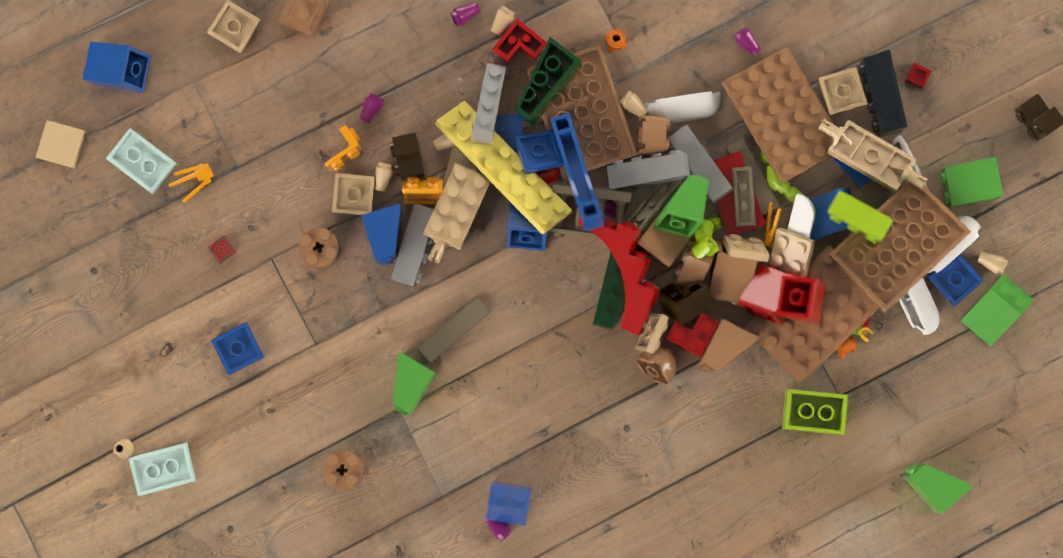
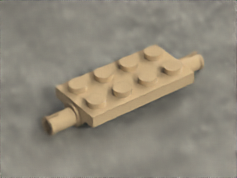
M824 119L818 130L833 137L834 141L827 152L829 155L894 193L897 192L903 181H908L922 190L923 185L928 180V178L913 171V166L917 159L849 120L845 126H840L839 128Z
M455 163L423 234L434 240L435 244L428 259L433 261L435 257V263H440L446 248L454 247L459 250L461 249L491 183L485 175L480 174L481 171L473 163H471L470 168Z

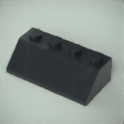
M890 50L863 58L860 62L861 64H859V72L861 76H864L863 90L869 98L867 107L869 114H872L874 120L872 121L873 132L877 133V137L902 132L907 127V122Z

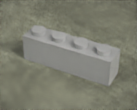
M487 63L473 127L472 141L492 145L505 82L506 66Z
M687 124L668 137L671 151L681 150V152L687 154L689 169L693 175L709 179L706 196L708 202L712 200L715 204L733 191L731 185Z
M673 150L669 152V155L664 156L658 153L650 155L648 159L636 157L627 163H624V161L612 162L611 166H607L610 190L622 191L687 179L690 175L687 154L681 152V150Z
M414 203L391 280L415 287L416 283H420L422 272L419 271L421 265H425L428 258V253L425 252L427 246H431L433 242L431 237L423 233L434 209Z

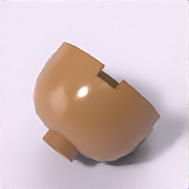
M659 347L653 354L643 352L637 360V365L644 374H647L648 371L655 376L652 380L659 384L667 385L676 373L677 363L673 357V352L666 347Z

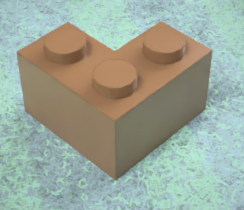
M696 238L689 240L681 260L684 264H679L675 273L678 276L675 284L686 287L697 280L703 282L714 255L710 258L706 255L700 259L695 257L693 247L697 244Z

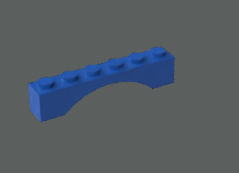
M566 113L550 118L584 230L589 231L604 226L603 216L584 163L570 114Z

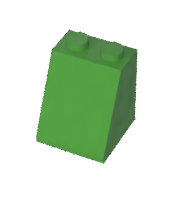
M996 157L945 167L939 174L940 183L944 185L945 190L943 200L948 208L995 201L1003 196Z
M690 174L656 219L653 228L690 238L703 222L709 179Z
M401 352L397 360L393 404L396 405V411L406 416L408 413L413 414L436 373Z
M913 463L905 469L906 474L903 476L934 513L943 514L972 488L970 484L927 464Z

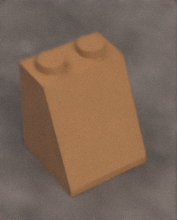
M287 0L278 22L314 37L328 7L329 0Z
M653 222L636 244V248L650 256V259L667 271L691 237L688 238L653 228Z
M718 240L719 251L715 253L708 287L711 297L715 301L726 300L734 305H740L738 303L739 298L752 280L758 260L731 257L727 253L722 241Z
M722 319L719 321L698 363L702 365L701 369L708 373L717 372L755 343L759 337Z

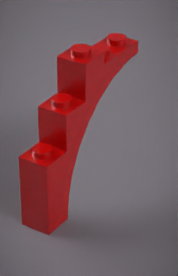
M579 217L577 223L583 226L581 217ZM605 221L604 226L592 229L591 231L612 252L623 277L625 309L620 328L639 336L644 333L660 289L655 288L656 285L652 282H643L651 260L646 258L647 255L642 252L635 251L634 253L642 230L638 229L635 223L629 221L618 224L617 228L615 223Z

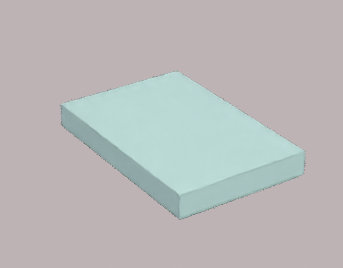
M131 128L128 129L106 157L108 161L152 194L156 192L177 165L176 162Z
M187 443L128 458L138 496L197 481Z

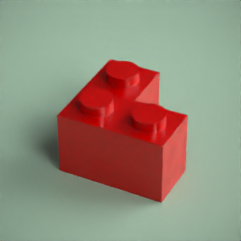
M516 19L492 48L494 55L507 65L519 51H522L531 60L536 62L542 52H544L547 42L519 19Z
M700 314L692 330L674 321L664 340L700 358L719 321L705 314Z

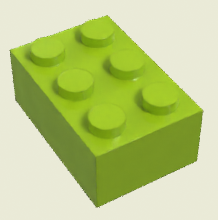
M840 190L827 211L832 221L841 224V222L848 225L847 229L856 234L859 231L866 234L865 239L874 244L877 241L882 242L893 222V219Z
M786 389L782 429L845 435L848 395Z

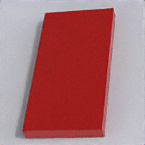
M738 151L713 160L733 188L732 168L746 167L741 152ZM734 188L732 192L716 202L728 236L731 234L740 235L766 225L755 192L756 226L736 227Z

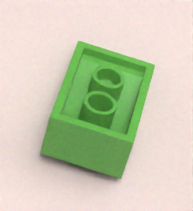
M1003 274L993 281L960 321L989 346H992L1034 300Z

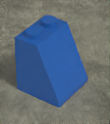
M90 42L83 80L94 85L144 93L151 55L129 45Z
M850 187L838 188L810 199L815 208V220L810 239L816 241L847 230L848 225L841 222V224L832 221L827 211L839 190L853 197Z
M510 202L506 247L545 251L547 232L542 235Z
M400 204L361 215L374 259L377 264H382V266L394 263V259H397L403 216Z
M492 481L486 520L526 526L532 487Z

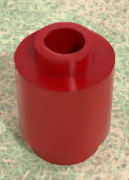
M557 168L535 172L547 185L557 181V176L560 175Z

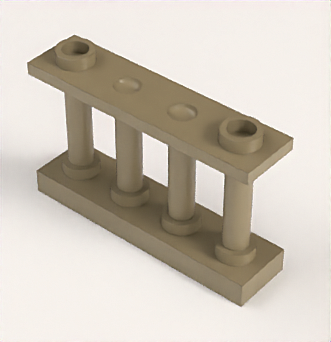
M560 183L552 185V192L557 193L565 203L568 194L573 195L571 185ZM593 188L603 217L607 200H615V204H617L615 216L617 228L618 224L623 223L624 207L627 205V202L632 201L633 193ZM578 207L574 229L563 227L562 220L548 231L552 232L553 236L563 237L564 234L599 238L592 231L582 230L583 226L577 223L580 217Z

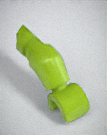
M761 150V160L769 165L767 166L768 185L773 191H778L780 194L784 193V197L794 203L796 194H804L795 186L791 187L788 181L781 184Z
M719 216L703 219V222L694 232L697 244L693 247V253L696 258L700 259L705 255L710 258L719 251L718 245L712 239L713 232L723 226V220Z

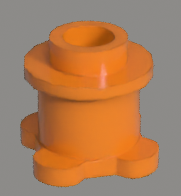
M612 30L605 36L609 52L613 53L615 50L626 48V36L621 30ZM616 37V38L619 39V41H618V42H614V41H613V38Z
M850 336L836 350L840 359H844L845 355L852 351L856 352L855 347L857 344L854 338Z

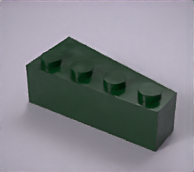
M549 37L545 50L542 52L540 60L531 74L529 83L515 107L517 115L531 126L538 121L582 67L579 58L551 37Z
M610 251L592 325L612 330L625 306V288L620 267Z

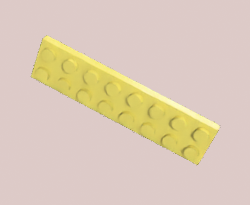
M465 100L436 120L435 125L542 235L570 215L572 209L556 193L552 192V189L535 172L524 173L519 155L495 131L492 145L472 141L476 111Z

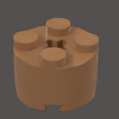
M640 115L639 121H642V125L637 126L636 148H640L637 154L652 155L661 153L663 155L669 148V139H666V131L670 129V120L660 116Z
M313 228L305 232L300 238V256L311 267L325 269L331 267L338 259L341 251L340 243L331 231L325 228ZM318 244L324 246L321 253L315 250Z
M339 450L331 453L325 459L322 466V475L326 484L336 490H348L355 487L361 481L364 474V465L361 459L355 453L348 450ZM342 464L348 469L344 476H342L341 472H338V469L342 468Z

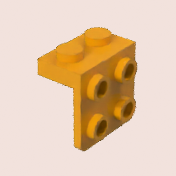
M344 125L339 129L350 146L325 163L329 171L334 170L336 172L344 167L345 161L348 159L354 160L361 154L360 151L363 149L358 143L361 139L352 127L348 129Z
M408 177L407 180L403 181L402 186L404 205L414 203L437 204L443 191V179L428 177L427 180H419V177Z

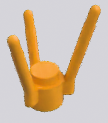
M201 163L197 166L174 172V175L177 176L194 171V173L168 184L169 187L197 177L199 182L203 180L200 185L183 199L184 203L205 185L212 182L210 178L214 177L208 163Z
M772 202L769 203L767 225L764 237H766L764 244L770 248H773L781 214V208H778L771 229Z

